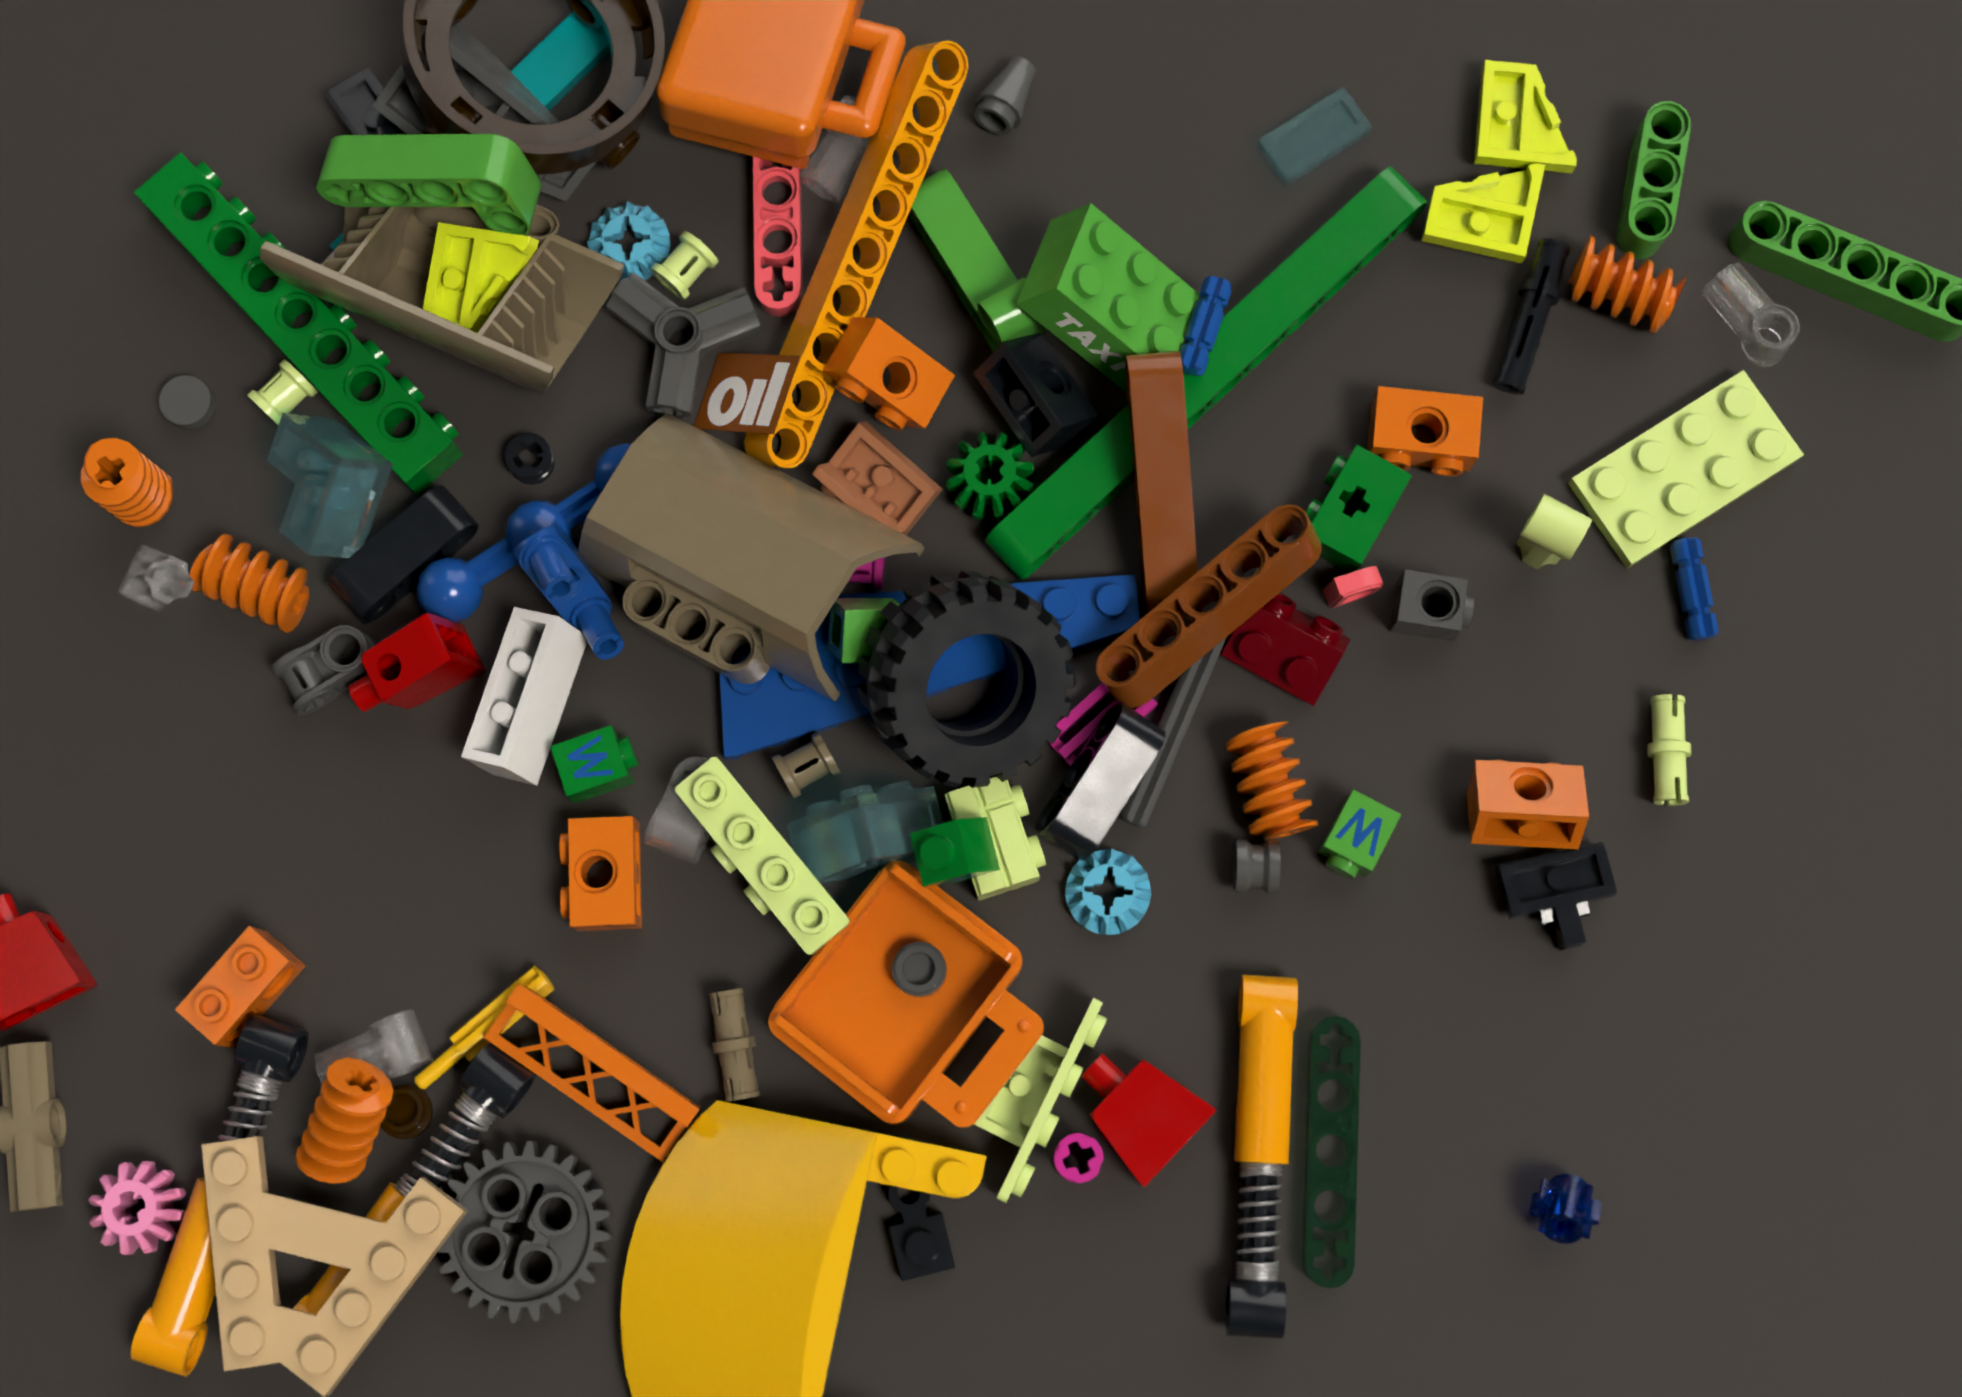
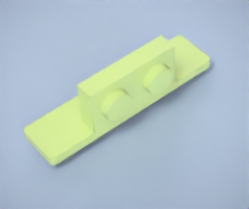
M717 757L710 758L676 786L675 792L717 843L710 849L713 855L729 874L736 869L741 872L750 884V886L743 890L750 901L763 915L771 910L805 953L813 955L849 925L850 920Z
M1095 998L1092 999L1069 1048L1041 1036L986 1110L974 1123V1125L1020 1147L996 1197L997 1199L1006 1203L1011 1193L1020 1198L1022 1197L1035 1170V1167L1027 1164L1026 1161L1035 1143L1046 1147L1059 1120V1117L1050 1113L1059 1093L1070 1097L1083 1070V1067L1074 1063L1084 1043L1094 1048L1107 1021V1018L1098 1014L1103 1002Z

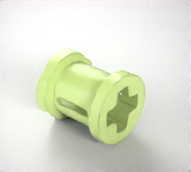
M684 231L679 236L681 243L662 264L655 263L650 269L661 285L683 301L690 295L688 288L707 267L713 269L719 262L714 253L702 241L687 231Z
M285 359L279 363L281 370L259 391L252 390L247 395L280 428L286 424L285 416L306 396L314 397L318 393L312 384Z

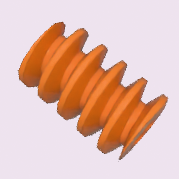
M1590 235L1568 281L1569 284H1572V301L1577 303L1589 291L1592 293L1591 309L1596 311L1607 299L1611 300L1610 317L1616 318L1628 307L1631 309L1630 325L1635 327L1647 315L1650 317L1649 333L1654 335L1668 320L1682 291L1687 275L1675 286H1672L1673 269L1667 267L1656 278H1653L1654 263L1649 259L1644 261L1637 270H1633L1634 253L1628 251L1617 262H1614V245L1609 243L1598 254H1595V237Z
M106 438L89 446L84 456V465L81 469V485L85 494L124 524L133 527H146L160 521L169 511L173 499L172 478L127 441L118 438Z
M227 533L222 534L214 544L208 545L200 552L189 573L187 580L189 589L194 592L203 591V594L212 600L221 599L222 603L231 609L240 607L241 612L249 617L259 616L260 621L269 626L278 624L279 629L285 633L293 631L299 625L310 598L309 587L306 585L308 571L305 568H297L289 578L287 577L289 562L281 558L269 569L270 553L265 550L258 552L251 561L252 546L244 541L231 552L233 537Z
M1277 722L1246 730L1237 734L1225 744L1226 752L1243 754L1231 764V770L1236 774L1249 775L1237 784V791L1240 794L1255 795L1242 808L1243 812L1247 815L1261 816L1249 825L1248 830L1252 835L1266 836L1265 840L1297 834L1318 826L1317 820L1301 819L1299 815L1313 805L1311 799L1294 798L1293 793L1306 785V780L1288 777V772L1300 764V759L1282 756V752L1295 743L1294 739L1277 737L1276 731L1289 722Z
M348 1057L335 1060L328 1066L327 1078L322 1082L320 1096L315 1100L314 1112L309 1116L307 1129L303 1132L301 1145L297 1148L295 1155L296 1164L305 1175L317 1181L331 1184L346 1183L356 1179L364 1171L367 1157L371 1154L374 1140L378 1136L380 1124L384 1121L387 1107L392 1101L394 1092L390 1079L382 1070L372 1063Z

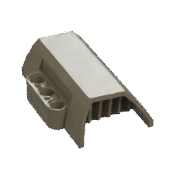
M537 204L530 231L525 236L539 240L538 248L479 332L476 333L423 310L438 222L490 230L473 207H345L343 241L321 265L268 241L261 246L260 259L275 275L289 285L541 395L545 393L622 277L624 269L623 263L558 236V218L552 211Z
M667 413L649 426L628 448L585 519L578 552L593 572L626 589L623 596V609L626 615L649 635L738 683H756L763 679L771 667L836 702L840 692L823 669L816 647L815 632L857 567L895 554L912 553L920 557L925 548L922 543ZM657 598H662V605L659 611L652 616L645 617V611L649 603ZM706 621V629L701 637L688 641L690 629L696 623ZM743 645H750L751 651L748 658L740 664L732 665L734 652Z

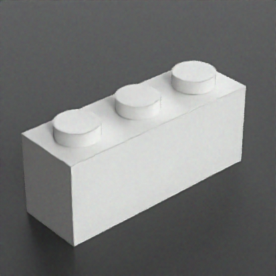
M518 607L513 608L461 758L494 776L535 786L538 785L587 644V640L581 631L559 616Z

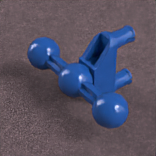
M623 443L609 447L597 461L593 472L594 481L557 505L550 501L539 500L519 505L508 519L505 527L506 537L470 561L466 562L461 558L446 557L430 562L420 574L416 585L417 600L421 609L425 613H430L453 622L469 619L481 604L484 595L483 586L519 563L561 617L570 625L583 632L591 649L599 659L606 660L617 656L624 648V641L610 617L612 611L611 600L597 576L572 542L571 529L585 521L588 513L631 444Z

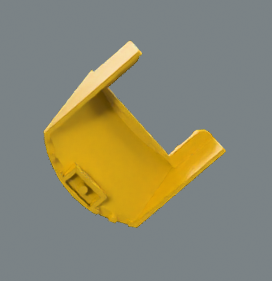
M719 1100L715 1101L689 1127L662 1164L646 1195L635 1223L627 1252L620 1309L621 1347L631 1397H822L867 1181L949 1198H961L969 1195L979 1186L983 1176L986 1155Z

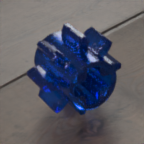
M1560 1174L1554 1176L1551 1180L1545 1178L1541 1180L1539 1192L1532 1195L1529 1215L1540 1218L1539 1232H1543L1546 1237L1555 1242L1569 1244L1578 1241L1581 1237L1585 1239L1590 1238L1592 1225H1599L1602 1202L1591 1200L1593 1186L1591 1184L1588 1185L1582 1178L1572 1174Z

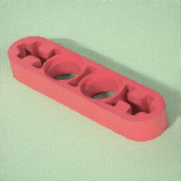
M753 157L754 288L758 304L763 311L771 316L783 317L797 310L803 296L801 169L782 164L783 168L773 167L772 161ZM773 182H784L792 189V193L788 201L783 204L774 205L768 203L763 198L765 188ZM782 230L789 233L793 238L792 245L784 253H771L764 247V239L772 231ZM773 267L783 268L785 287L792 290L784 292L782 301H774L772 294L765 292L774 289L775 286Z

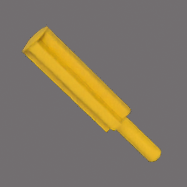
M535 965L532 966L449 1037L454 1044L414 1077L415 1084L420 1089L425 1090L464 1056L471 1062L487 1044L491 1043L483 1037L508 1004L506 1000L518 983H524L530 989L546 998L555 990L548 976ZM517 1010L501 1035L525 1015Z

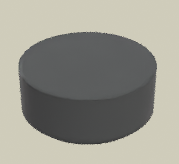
M181 375L171 379L164 385L159 396V407L165 418L173 425L181 429L193 430L204 426L212 418L216 408V399L212 390L201 379L191 375Z
M913 942L901 948L896 954L892 964V975L895 983L904 993L912 997L924 998L933 995L943 986L947 976V965L943 955L936 947L925 942Z

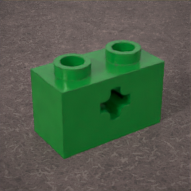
M1359 445L1355 446L1349 459L1339 454L1324 480L1326 484L1332 486L1323 503L1313 499L1306 511L1321 540L1322 551L1320 557L1348 573L1359 570L1411 479L1412 474ZM1350 499L1359 503L1357 511L1352 517L1342 513Z

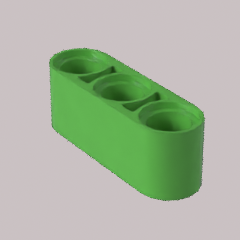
M1661 101L1654 104L1647 111L1632 139L1616 235L1620 250L1624 253L1628 251L1634 253V259H1646L1653 256L1672 232L1676 220L1691 130V118L1684 107L1673 101ZM1659 126L1666 129L1671 139L1658 137L1653 132L1652 127ZM1643 174L1657 176L1662 181L1664 187L1650 185L1645 180ZM1643 221L1650 224L1655 231V235L1647 236L1642 234L1637 229L1635 222Z

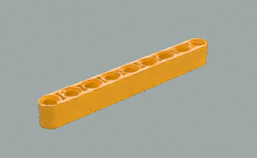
M948 40L918 45L909 50L903 60L892 86L879 129L870 138L779 355L800 356L775 433L746 432L744 445L746 453L772 467H796L808 455L838 383L826 374L823 369L852 318L865 317L967 76L968 58L964 49L959 44ZM933 57H935L938 62V76L935 75V72L933 70ZM914 103L919 109L918 123L913 117L912 109ZM894 150L897 151L900 158L898 170L893 164ZM875 196L878 198L880 202V213L878 217H876L873 211V200ZM856 243L861 253L858 264L853 259V248ZM836 290L841 297V305L837 312L832 301ZM816 337H818L821 343V353L817 360L812 350ZM798 384L801 390V401L795 407L792 393ZM778 432L782 444L779 452L775 455L772 450V440Z

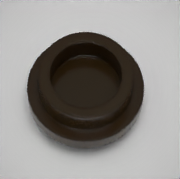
M402 1084L393 1087L392 1101L387 1107L384 1121L380 1124L381 1128L391 1137L401 1140H408L421 1135L428 1128L433 1116V1106L429 1096L422 1089L414 1085Z

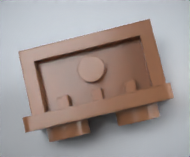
M867 421L859 422L828 463L818 465L812 473L822 483L821 490L824 494L906 536L943 490Z

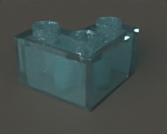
M283 413L267 458L270 464L295 483L279 532L307 555L349 558L366 542L393 463L334 418Z
M901 781L879 788V792L873 793L871 785H862L840 792L841 801L827 800L809 805L805 808L807 816L788 823L787 828L792 849L820 884L843 881L873 868L885 866L892 861L916 862L910 833L942 824L943 820L934 786L912 789L910 781Z

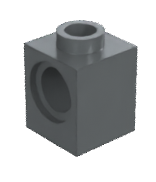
M1405 569L1396 584L1390 632L1453 641L1461 632L1462 627L1469 628L1473 616L1474 597L1466 595L1468 579ZM1430 595L1440 598L1446 606V616L1436 618L1428 615L1422 607V598Z

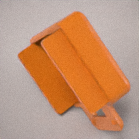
M687 0L656 87L659 112L662 119L668 123L669 132L675 137L806 169L810 160V154L817 146L822 128L860 138L871 137L878 131L906 46V38L898 28L860 19L859 16L865 0ZM849 46L871 51L854 106L832 100Z
M901 860L892 861L876 874L848 910L846 915L850 920L849 925L812 956L776 1002L769 1015L768 1026L773 1036L881 1121L891 1125L901 1124L912 1115L923 1100L954 1125L962 1128L969 1127L979 1119L1040 1039L1044 1031V1024L1037 1013L1007 991L1022 970L1023 958L1018 947L938 885L923 887L920 873L912 865ZM913 942H925L936 947L943 955L947 965V976L943 986L933 995L924 998H916L904 993L897 986L892 975V964L896 954L901 948ZM988 1017L1004 1031L960 1087L943 1073L984 1019Z

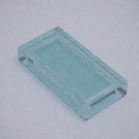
M1342 87L1260 138L1258 147L1285 186L1368 136L1371 133L1372 126L1347 90Z

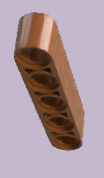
M1179 350L1125 356L1141 578L1146 613H1149L1198 572L1184 376Z
M1287 504L1278 506L1270 511L1104 649L1096 663V674L1116 702H1123L1130 708L1140 707L1149 702L1314 565L1320 557L1322 546L1321 540L1305 510L1299 506ZM1301 533L1294 541L1283 543L1287 537ZM1259 567L1255 574L1242 578L1248 570ZM1218 601L1213 609L1201 612L1207 604ZM1176 635L1172 643L1160 647L1166 638ZM1135 669L1130 678L1119 682L1120 677L1124 673Z

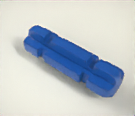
M1207 276L1202 283L1199 292L1201 298L1196 301L1184 337L1186 342L1180 349L1184 374L1197 377L1205 373L1209 361L1208 353L1213 349L1224 316L1222 311L1223 308L1227 307L1231 295V284L1225 278Z
M1698 537L1678 539L1671 544L1670 552L1673 565H1678L1679 567L1678 571L1675 572L1682 612L1688 613V619L1684 620L1687 637L1691 641L1713 638L1718 634L1719 628L1716 613H1710V607L1714 606L1706 565L1700 563L1701 558H1704L1701 540Z

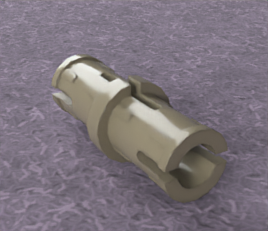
M743 988L708 994L716 1035V1042L712 1043L713 1053L719 1054L725 1102L760 1096L752 1047H756L755 1036H750Z

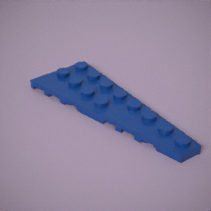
M1136 574L1009 583L1039 602L1041 608L1055 617L1061 625L1059 634L1069 640L1072 650L1079 647L1085 648L1119 637L1140 620ZM903 591L839 595L838 597L893 598L899 604L907 599ZM830 611L815 632V640L823 669L840 692L836 702L771 667L763 679L753 684L738 683L720 673L723 747L726 760L740 759V756L771 746L774 748L787 744L790 740L818 731L824 732L838 727L839 724L868 715L869 710L861 704L858 690L861 684L867 683V680L858 673L859 663H841L828 651ZM979 634L964 638L949 647L940 656L931 671L927 684V698L948 692V689L976 680L982 681L995 677V674L1004 672L1005 653L1001 641L992 634ZM743 645L734 652L732 665L740 664L748 658L751 651L750 645Z

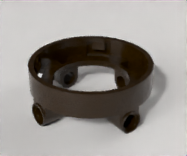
M405 0L400 34L401 61L412 97L427 119L426 129L422 134H497L506 137L520 147L537 175L568 172L588 166L599 160L612 170L627 157L638 143L641 135L637 131L651 104L663 67L665 54L664 25L657 0H566L572 13L585 26L593 30H599L602 26L604 27L611 50V71L604 90L586 110L568 120L542 125L514 122L494 114L477 102L458 78L450 56V31L452 26L459 23L469 14L478 0ZM420 25H426L424 52L428 71H425L419 54L422 53ZM633 31L641 32L643 59L652 57L648 76H634L636 46Z

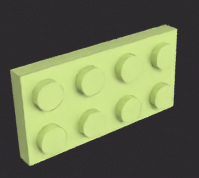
M1743 370L1571 478L1568 485L1628 569L1795 463L1804 454Z

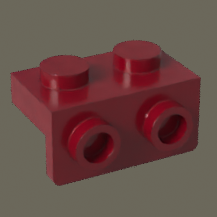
M1279 593L1234 630L1221 655L1314 706L1341 660L1350 639L1342 634L1343 629L1337 623L1322 616L1312 618L1295 609L1297 605L1291 598Z

